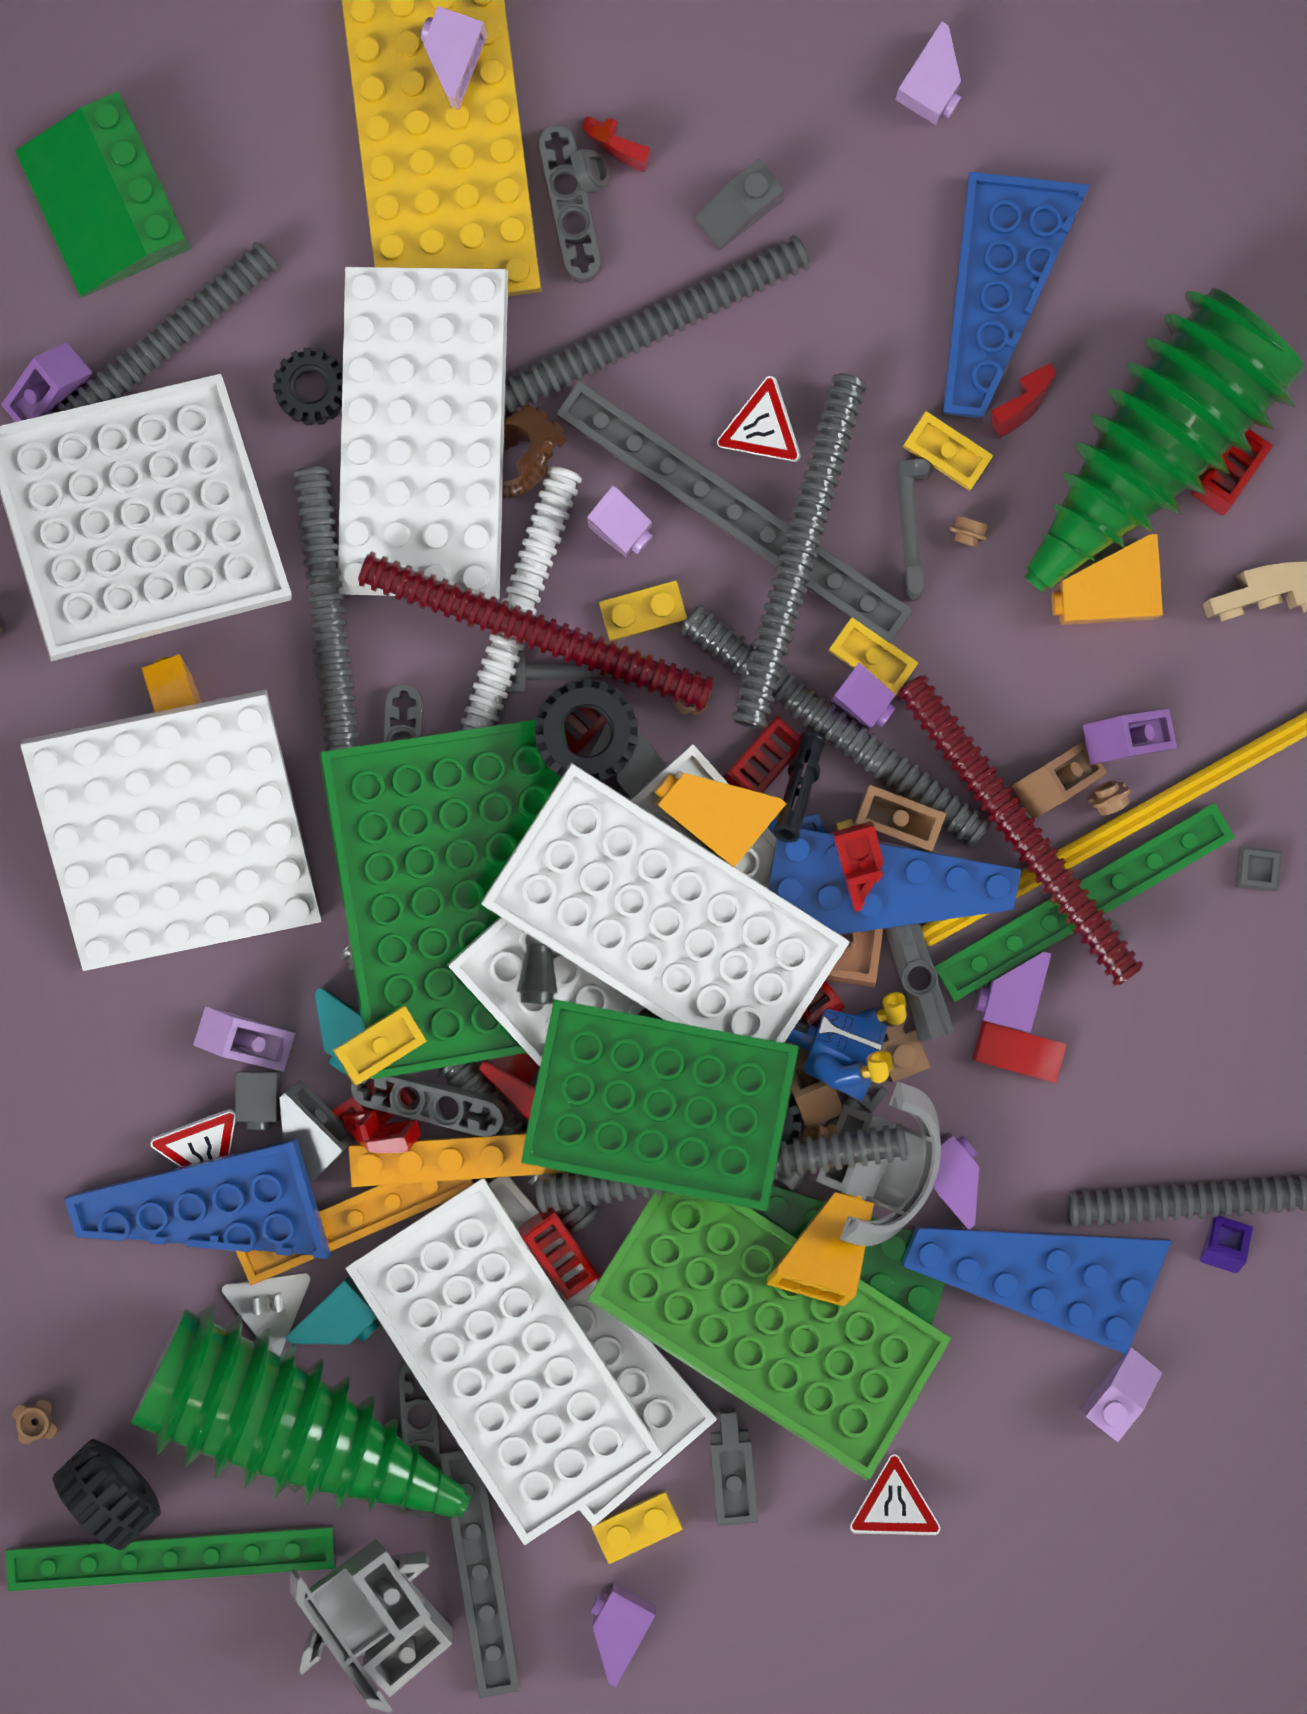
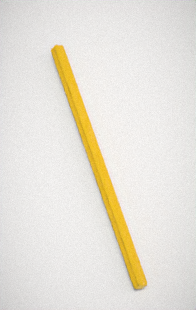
M1307 711L1060 848L1056 855L1059 859L1064 858L1066 860L1064 866L1068 870L1307 736ZM1028 867L1021 870L1016 898L1042 884L1041 882H1035L1034 879L1037 876L1034 872L1029 873L1027 871ZM988 914L928 922L921 926L926 945L932 946Z

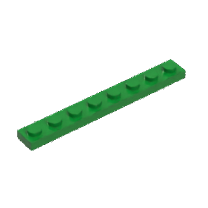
M1212 803L1083 878L1080 887L1083 890L1088 889L1090 892L1087 895L1089 899H1095L1097 901L1095 907L1098 911L1103 909L1106 914L1231 841L1235 836L1216 804ZM1049 898L935 965L938 977L953 1002L1074 933L1073 929L1075 927L1072 923H1066L1065 919L1068 917L1065 913L1060 914L1057 911L1059 905L1057 903L1052 904Z
M334 1525L137 1538L124 1550H117L101 1541L9 1547L5 1550L8 1592L291 1572L292 1569L296 1571L335 1569Z

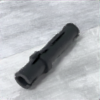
M804 731L801 733L796 756L788 765L787 771L790 777L783 797L786 805L779 812L777 824L773 831V835L783 842L793 843L798 841L813 783L820 776L821 768L818 764L826 740L823 735L815 731ZM807 763L805 774L801 777L804 764ZM795 796H798L795 809L792 810Z

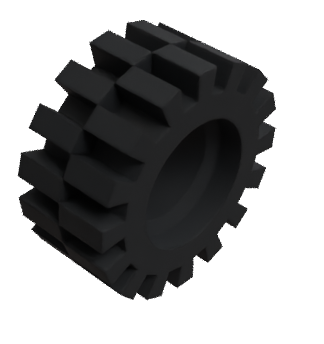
M303 348L304 352L300 353L295 350L290 353L291 357L288 360L283 358L280 362L281 368L275 371L274 377L276 380L273 383V391L276 394L275 398L283 411L294 421H301L305 425L312 426V423H318V425L325 424L326 419L331 418L333 420L337 417V411L339 409L342 410L343 369L331 354L329 356L323 350L317 349V351H312L311 348ZM307 372L321 374L327 384L325 394L314 402L304 401L296 393L297 380Z

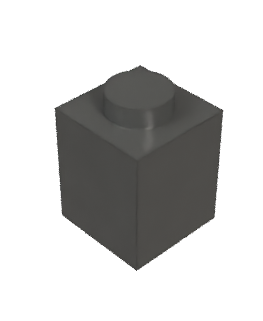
M281 1071L236 1072L235 1122H246V1129L266 1130L271 1129V1122L281 1120Z

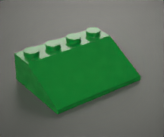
M119 91L79 108L15 150L81 298L191 249L129 108Z

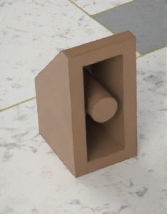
M1084 740L1011 786L1020 799L1021 805L1026 807L1030 817L1035 819L1079 793L1106 775L1107 771L1102 763L1090 764Z
M869 785L863 793L853 823L855 826L872 821L879 840L932 853L946 813Z
M799 1047L791 1094L807 1127L812 1123L820 1124L839 1116L843 1107L836 1089H832L826 1083L805 1073L803 1066L808 1050Z

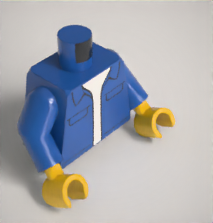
M893 992L886 995L882 1001L884 1009L881 1010L874 1007L858 1014H846L826 1009L823 1011L817 1027L798 1021L786 1042L808 1050L803 1066L805 1073L826 1083L832 1089H838L862 1101L871 1080L875 1083H882L888 1078L889 1072L893 1069L891 1053L881 1051L887 1030V1025L883 1024V1021L887 1020V1022L893 1025H899L905 1021L907 1005L904 994Z

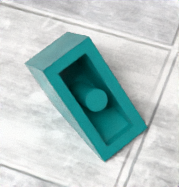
M324 986L319 987L315 992L324 1051L332 1056L328 1062L348 1076L332 1049L363 1031L361 1014Z
M348 1276L285 1338L290 1343L349 1345L356 1337L361 1342H364L380 1325L375 1321L377 1317L366 1299Z

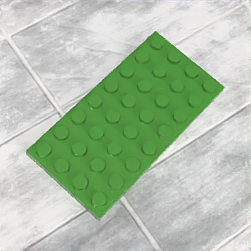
M663 1191V1196H657L656 1192L653 1193L587 1300L864 1480L871 1479L952 1338L860 1279L856 1297L845 1307L766 1285L769 1274L797 1238L750 1208L680 1194H670Z

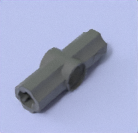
M920 924L883 928L899 975L900 986L905 994L920 1043L955 1032L938 982V973L932 964ZM922 968L928 973L930 982L926 989L918 991L909 985L907 977L911 969Z

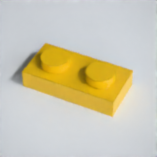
M927 411L903 445V448L920 459H926L930 466L971 491L994 456Z
M677 580L599 602L610 642L685 622L687 619Z
M852 617L828 650L853 669L858 663L862 664L891 690L895 696L918 665L916 660Z
M402 1005L332 1050L353 1084L357 1086L425 1043L426 1039L406 1006Z
M666 1490L602 1519L597 1525L592 1526V1529L608 1564H611L683 1530V1526Z

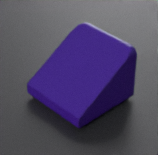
M1219 1215L1212 1218L1200 1261L1223 1270L1238 1273L1247 1262L1253 1226Z

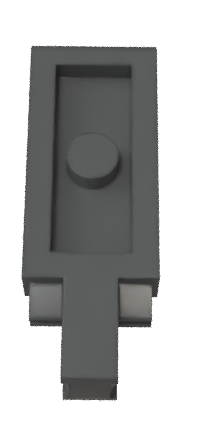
M735 1408L720 1409L721 1432H711L712 1442H710L717 1526L758 1523L752 1444L748 1436V1429L738 1430Z

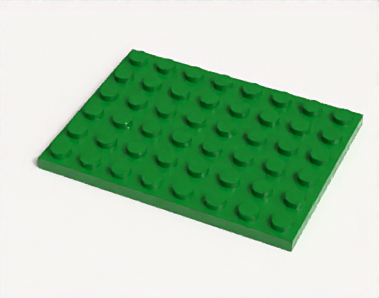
M536 719L319 752L363 1030L403 1005L406 1006L426 1039L425 1043L371 1076L373 1080L527 1053L447 964L500 917L483 906L481 902L561 779L544 764L542 757L538 753L534 737ZM563 722V725H562V738H563V741H564V743H565V745H566V747H567V741H566V735H565V728H564V722Z

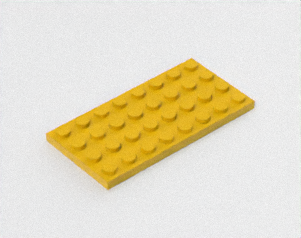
M342 0L375 267L506 269L508 271V297L542 292L505 0ZM437 6L484 22L488 34L459 110L451 107L423 44L424 41L421 40L424 23L428 17H434Z

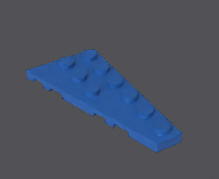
M969 172L942 415L979 419L984 417L1090 185Z
M800 828L799 839L796 842L787 843L776 838L767 888L840 935L1014 910L1021 869L879 843L884 862L881 869L884 874L879 882H875L868 893L862 910L855 912L845 883L833 834Z
M297 1138L72 1193L64 1198L76 1237L124 1241L125 1239L150 1241L151 1244L163 1245L166 1243L187 1244V1247L250 1252L251 1250L276 1252L277 1255L288 1256L304 1254L322 1259H328L331 1255Z
M916 1226L901 1265L1127 1354L1172 1241L1165 1238L1145 1239L1125 1236L1105 1237L1085 1234L1024 1233L1004 1230L984 1231L966 1230L964 1228Z

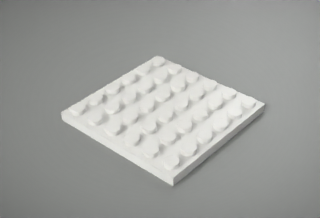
M222 374L0 426V495L50 661L291 600L290 587Z
M267 690L22 740V753L83 971L322 922V914Z

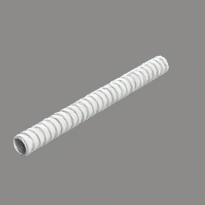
M558 466L548 467L547 473L550 476L543 481L545 490L539 492L541 502L535 504L534 508L537 510L536 515H531L530 518L533 525L532 527H527L528 539H523L522 544L525 546L524 551H519L518 556L521 558L520 563H515L516 574H511L510 580L513 582L512 586H507L506 593L509 595L507 599L503 598L502 602L504 600L508 601V606L512 608L515 605L521 606L520 611L525 613L528 609L532 610V615H536L537 612L534 608L535 603H540L541 598L538 596L539 591L543 592L545 589L542 582L549 577V574L546 572L547 568H552L553 561L550 560L551 556H556L557 554L555 545L561 543L562 539L559 537V533L565 531L566 527L563 525V521L568 520L570 516L567 510L568 508H573L574 502L571 501L572 496H577L576 484H581L582 482L579 474ZM500 633L497 636L490 635L491 647L486 646L487 658H482L481 664L484 665L483 670H478L477 676L480 677L479 682H474L473 688L476 689L475 693L470 694L468 698L472 701L471 705L466 706L464 710L468 714L466 719L462 718L460 721L463 725L462 731L493 726L494 722L499 723L498 710L503 711L502 699H507L508 693L505 692L506 687H511L512 681L509 680L510 675H515L516 669L513 668L514 664L520 662V657L517 656L518 652L523 651L525 647L522 644H516V639L510 637L509 640H505L504 635Z

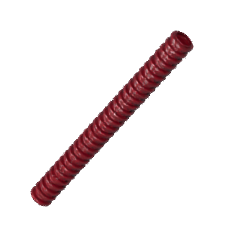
M371 551L365 557L358 577L359 586L365 587L368 584L371 586V590L375 592L379 588L383 590V595L395 594V599L399 601L402 597L408 599L407 603L410 605L416 602L419 603V608L425 609L426 606L432 608L431 612L434 614L441 611L444 613L443 617L449 618L452 615L456 617V622L461 623L462 620L468 621L467 625L473 627L474 624L479 625L480 631L485 632L487 628L492 630L491 634L494 636L500 633L504 635L505 640H509L510 637L516 639V644L518 645L525 642L528 644L529 649H533L535 646L540 648V653L552 652V657L557 658L560 655L564 657V662L567 663L571 659L576 661V666L581 667L582 664L587 665L588 670L591 672L595 668L600 670V675L602 676L608 673L612 675L613 680H617L618 677L624 679V684L636 683L637 689H641L644 686L648 688V693L653 694L654 691L660 692V697L665 698L666 695L671 696V701L675 703L679 699L684 701L683 705L689 707L690 704L695 705V710L701 711L702 708L704 709L714 684L712 682L713 677L708 676L704 679L700 677L701 673L695 672L694 675L688 673L689 669L686 667L679 670L676 668L677 664L671 663L669 666L664 664V659L660 658L659 661L652 660L653 655L651 654L644 657L640 655V650L636 649L635 652L628 651L629 646L617 647L616 641L612 640L609 644L604 642L605 637L600 636L599 639L592 637L593 633L587 632L586 635L580 633L581 629L578 627L575 630H571L568 628L569 624L563 623L562 626L556 624L557 620L553 618L551 621L544 620L545 615L539 614L536 617L532 615L533 611L529 609L525 613L520 611L521 606L509 607V602L505 600L502 604L496 602L497 598L494 596L488 599L484 597L485 593L479 592L478 595L472 593L473 589L470 587L463 590L460 588L461 585L459 583H455L453 586L448 584V579L436 580L437 576L435 574H431L428 577L424 575V570L419 569L418 572L412 571V566L407 565L405 568L401 567L400 562L397 560L394 563L388 562V557L382 556L381 559L377 558L375 552Z
M920 675L910 681L898 692L897 698L899 701L904 700L907 703L904 706L907 711H913L912 718L914 721L919 720L922 723L920 729L929 732L927 736L929 741L935 740L937 743L935 749L944 752L942 758L944 761L950 760L952 763L950 766L951 770L959 772L958 779L960 781L965 780L968 784L965 787L966 790L974 792L973 799L975 802L980 801L983 804L981 810L983 812L988 811L990 814L988 817L990 822L995 821L998 824L996 830L1005 833L1006 836L1003 838L1005 842L1011 841L1014 845L1011 850L1014 853L1017 851L1020 853V862L1024 863L1026 861L1029 865L1027 871L1029 873L1034 872L1037 876L1034 879L1035 882H1041L1044 885L1042 891L1045 894L1050 893L1052 896L1050 898L1051 903L1059 905L1057 911L1060 914L1065 913L1068 917L1065 919L1066 923H1072L1075 927L1073 929L1075 935L1080 933L1083 937L1081 943L1090 946L1091 949L1088 952L1090 955L1096 954L1099 958L1096 963L1099 966L1103 964L1106 968L1104 971L1105 975L1111 974L1114 978L1112 984L1120 986L1142 970L1141 967L1144 966V963L1135 960L1134 956L1136 953L1134 950L1129 952L1126 948L1128 945L1126 940H1120L1118 937L1121 934L1119 930L1113 931L1110 927L1113 922L1110 919L1107 921L1104 919V910L1100 909L1098 911L1095 907L1097 901L1095 899L1090 900L1087 896L1090 893L1088 889L1083 890L1080 887L1082 881L1079 878L1075 880L1072 876L1074 873L1073 869L1069 868L1067 870L1064 866L1066 860L1064 858L1059 859L1056 855L1059 852L1058 849H1052L1049 846L1051 840L1048 837L1043 838L1041 835L1043 832L1042 828H1036L1034 826L1036 820L1033 817L1028 818L1026 815L1028 812L1027 808H1021L1018 805L1020 799L1012 797L1010 794L1013 791L1012 788L1003 785L1005 779L1002 776L997 777L995 774L997 772L996 767H990L988 765L990 759L987 756L982 757L980 754L982 751L981 747H975L972 744L974 738L966 736L965 732L967 729L965 726L957 724L959 718L956 715L951 716L950 711L952 709L950 706H944L942 704L944 698L941 695L936 696L934 693L936 691L935 686L927 684L929 678L926 675Z

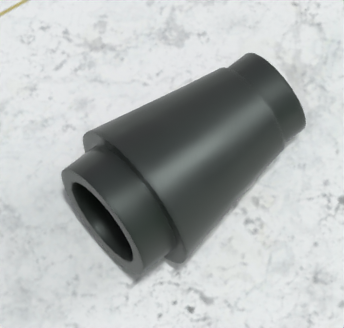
M526 944V952L516 991L520 993V1003L553 1004L554 994L558 993L551 948L545 944Z

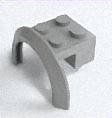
M898 1081L889 1105L911 1114L921 1130L920 1133L902 1126L905 1129L908 1148L907 1160L901 1161L900 1157H896L894 1162L888 1163L887 1159H883L881 1164L877 1165L875 1161H869L868 1166H862V1163H855V1168H849L848 1164L842 1165V1170H837L836 1166L829 1167V1172H824L823 1168H821L816 1182L855 1197L861 1196L862 1199L893 1211L886 1217L874 1221H866L848 1216L840 1240L856 1245H877L897 1234L922 1208L932 1191L938 1174L941 1143L939 1120L935 1107L924 1092ZM844 1104L836 1125L838 1128L837 1135L838 1137L844 1136L845 1131H850L851 1135L857 1134L858 1129H863V1133L870 1132L872 1127H875L876 1131L883 1130L885 1125H888L889 1129H894L897 1123Z
M375 1539L309 1589L296 1570L292 1569L290 1574V1593L368 1706L390 1713L392 1708L356 1658L390 1633L397 1642L428 1620L431 1615L387 1551Z
M423 1551L398 1554L391 1558L431 1617L397 1642L390 1633L362 1654L364 1656L362 1667L389 1697L452 1645L453 1628L411 1582L429 1567V1556ZM315 1628L312 1629L305 1642L299 1670L301 1674H304L321 1659L325 1642Z

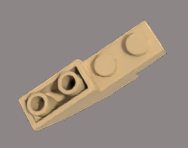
M1286 562L1243 571L1236 576L1240 590L1211 598L1203 603L1207 618L1219 615L1221 622L1245 615L1243 607L1258 603L1259 609L1262 610L1283 603L1281 595H1285L1289 610L1301 606L1303 613H1306L1307 562Z

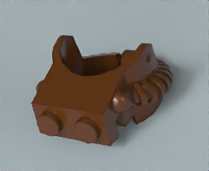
M528 404L521 410L512 412V415L504 420L503 452L518 445V441H527L531 445L516 464L520 476L512 480H503L502 498L519 497V494L523 495L526 491H530L537 485L547 472V463L554 455L552 450L555 444L561 448L567 441L562 434L565 431L563 427L555 420L550 423L547 420L549 416L540 407L534 409Z

